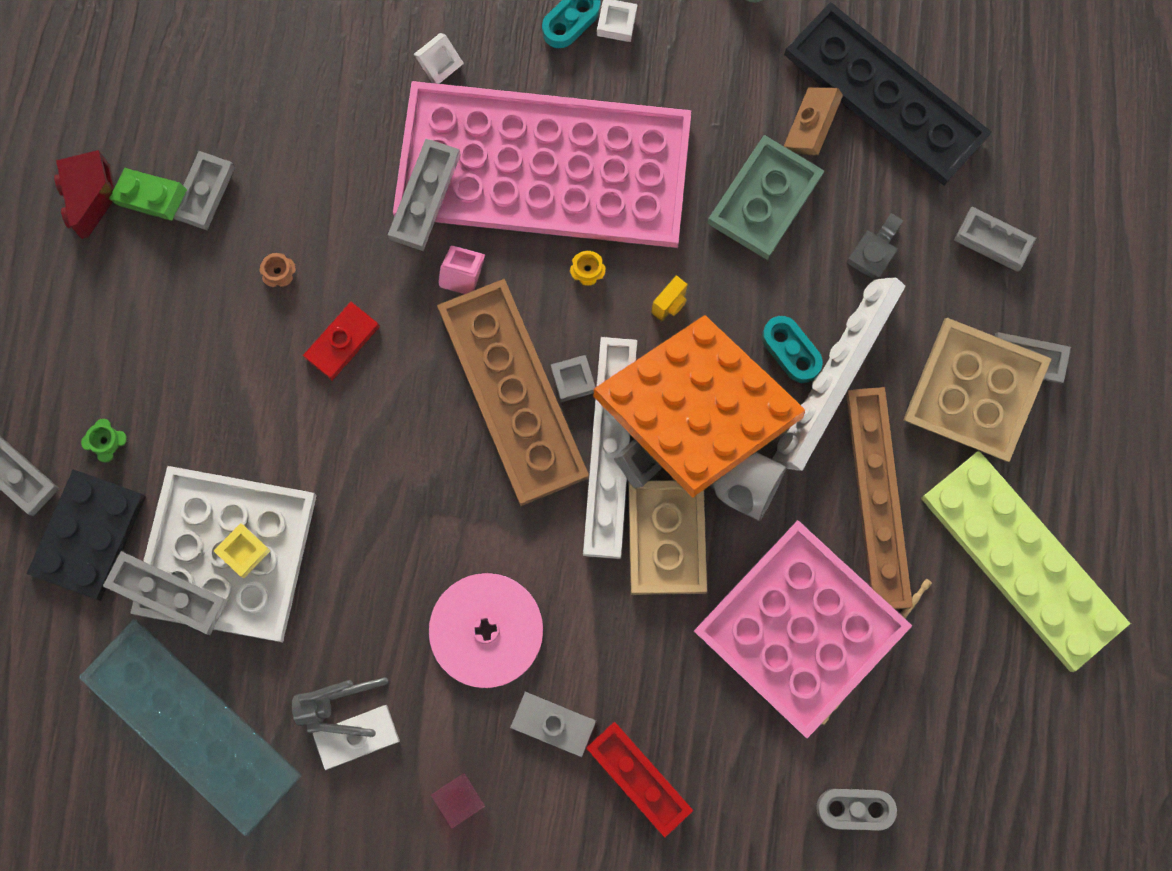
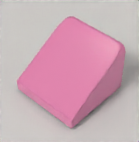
M450 246L440 267L439 286L463 294L474 291L485 254Z

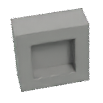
M586 355L550 365L561 402L594 393L595 383Z

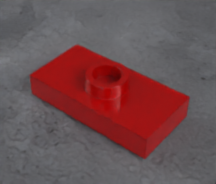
M350 302L303 356L333 381L380 326L374 319Z

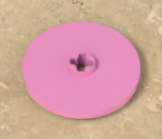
M492 573L471 575L451 585L437 601L429 623L431 648L440 666L457 681L478 688L503 686L523 675L536 659L543 638L541 613L531 594L513 579ZM488 620L490 626H497V632L491 633V640L484 641L482 635H476V629L481 628V621Z

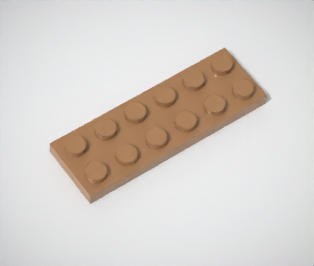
M505 279L437 305L520 506L588 479L587 469Z

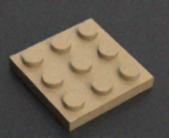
M945 318L903 421L1009 462L1052 358L952 319Z

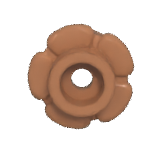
M280 253L269 254L260 265V273L263 275L262 280L270 287H276V285L280 287L287 286L293 280L292 274L296 271L294 262ZM280 268L281 272L276 274L275 269Z

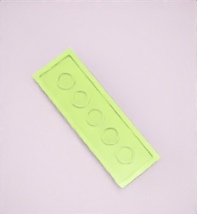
M977 451L921 497L922 501L1070 672L1077 671L1131 624L980 451Z

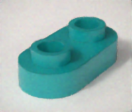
M562 0L543 19L542 35L545 42L554 48H565L571 45L599 17L600 0ZM580 7H586L588 11L582 13L579 12L577 9H579ZM556 30H563L565 33L563 35H556L554 32Z
M776 316L767 322L762 332V342L788 377L798 383H807L814 380L822 369V356L797 323L786 316ZM774 334H784L786 337V341H776L774 338ZM796 362H806L808 369L805 371L798 369Z

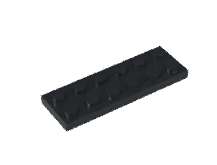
M831 2L785 50L784 56L823 88H838L843 94L841 102L943 186L950 181L992 133V131Z

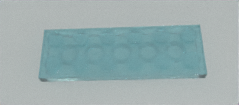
M133 619L78 677L244 836H248L303 776L137 620Z

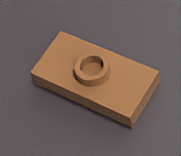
M808 87L784 147L796 154L819 155L843 97L838 88Z

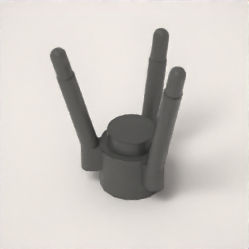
M383 677L353 685L351 680H347L313 692L295 695L292 700L294 721L298 726L307 725L308 733L322 731L374 737L376 732L373 729L323 723L324 718H328L331 715L330 700L386 685L389 680Z

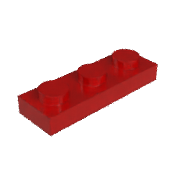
M613 722L586 747L590 754L664 838L694 811L616 722Z

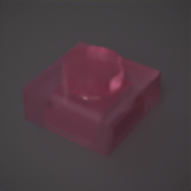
M465 773L431 795L451 828H454L486 806Z

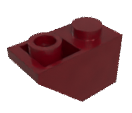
M99 150L56 160L59 174L54 175V181L59 194L64 197L66 206L61 208L62 218L68 229L72 228L81 239L90 236L112 204L109 198L115 187L111 168Z

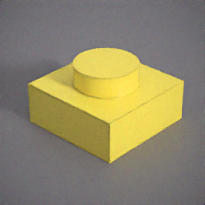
M242 523L214 550L242 578H245L271 551Z

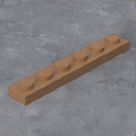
M885 387L848 390L846 396L869 586L895 610L911 609L913 604Z

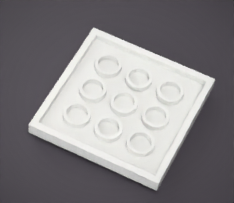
M167 466L144 562L228 600L213 630L283 643L317 495L307 491ZM240 523L271 550L245 578L240 577L214 552L219 544ZM133 601L131 614L183 624Z

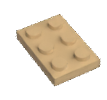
M648 481L643 487L635 489L629 482L631 595L706 594L704 490L692 498L676 481Z

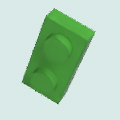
M124 168L109 199L118 206L172 221L187 189L180 182Z

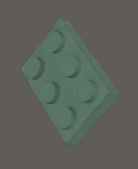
M764 135L708 218L707 224L768 260L822 178L824 170Z

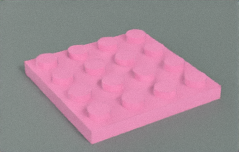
M797 520L694 632L799 732L808 738L903 637L912 625Z

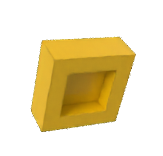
M676 275L653 301L651 313L660 321H663L669 313L675 316L687 301L684 296L688 284Z

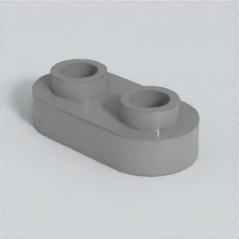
M829 789L819 797L816 806L818 817L822 823L834 829L884 830L894 823L897 816V806L894 799L888 793L880 790ZM834 801H838L842 806V811L838 816H833L829 810L830 804ZM876 802L880 806V814L873 818L869 814L868 808L871 803Z

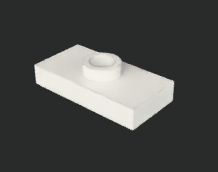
M387 705L337 723L338 725L373 729L376 732L374 737L322 731L313 733L325 770L400 742Z

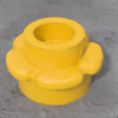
M583 251L572 259L573 265L570 267L571 276L574 280H579L582 285H594L596 280L603 278L606 268L602 264V258L599 254L593 251ZM590 266L591 270L585 271L584 267Z

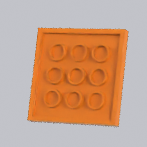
M706 315L595 387L593 397L692 498L803 419L805 409Z

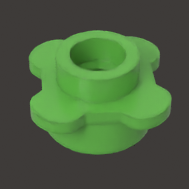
M100 419L87 431L86 436L82 438L81 445L85 450H92L97 454L99 461L107 463L113 459V453L117 448L126 444L127 436L123 431L113 429L110 421L107 419ZM102 438H107L105 444L101 443Z

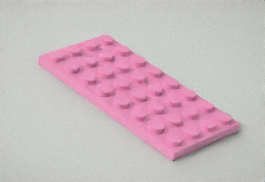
M412 81L393 215L395 217L424 141L429 139L460 149L461 154L435 222L678 248L691 110Z

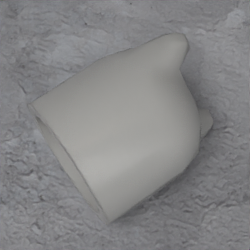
M755 452L711 484L710 487L715 490L716 496L725 505L760 521L781 483L786 466Z

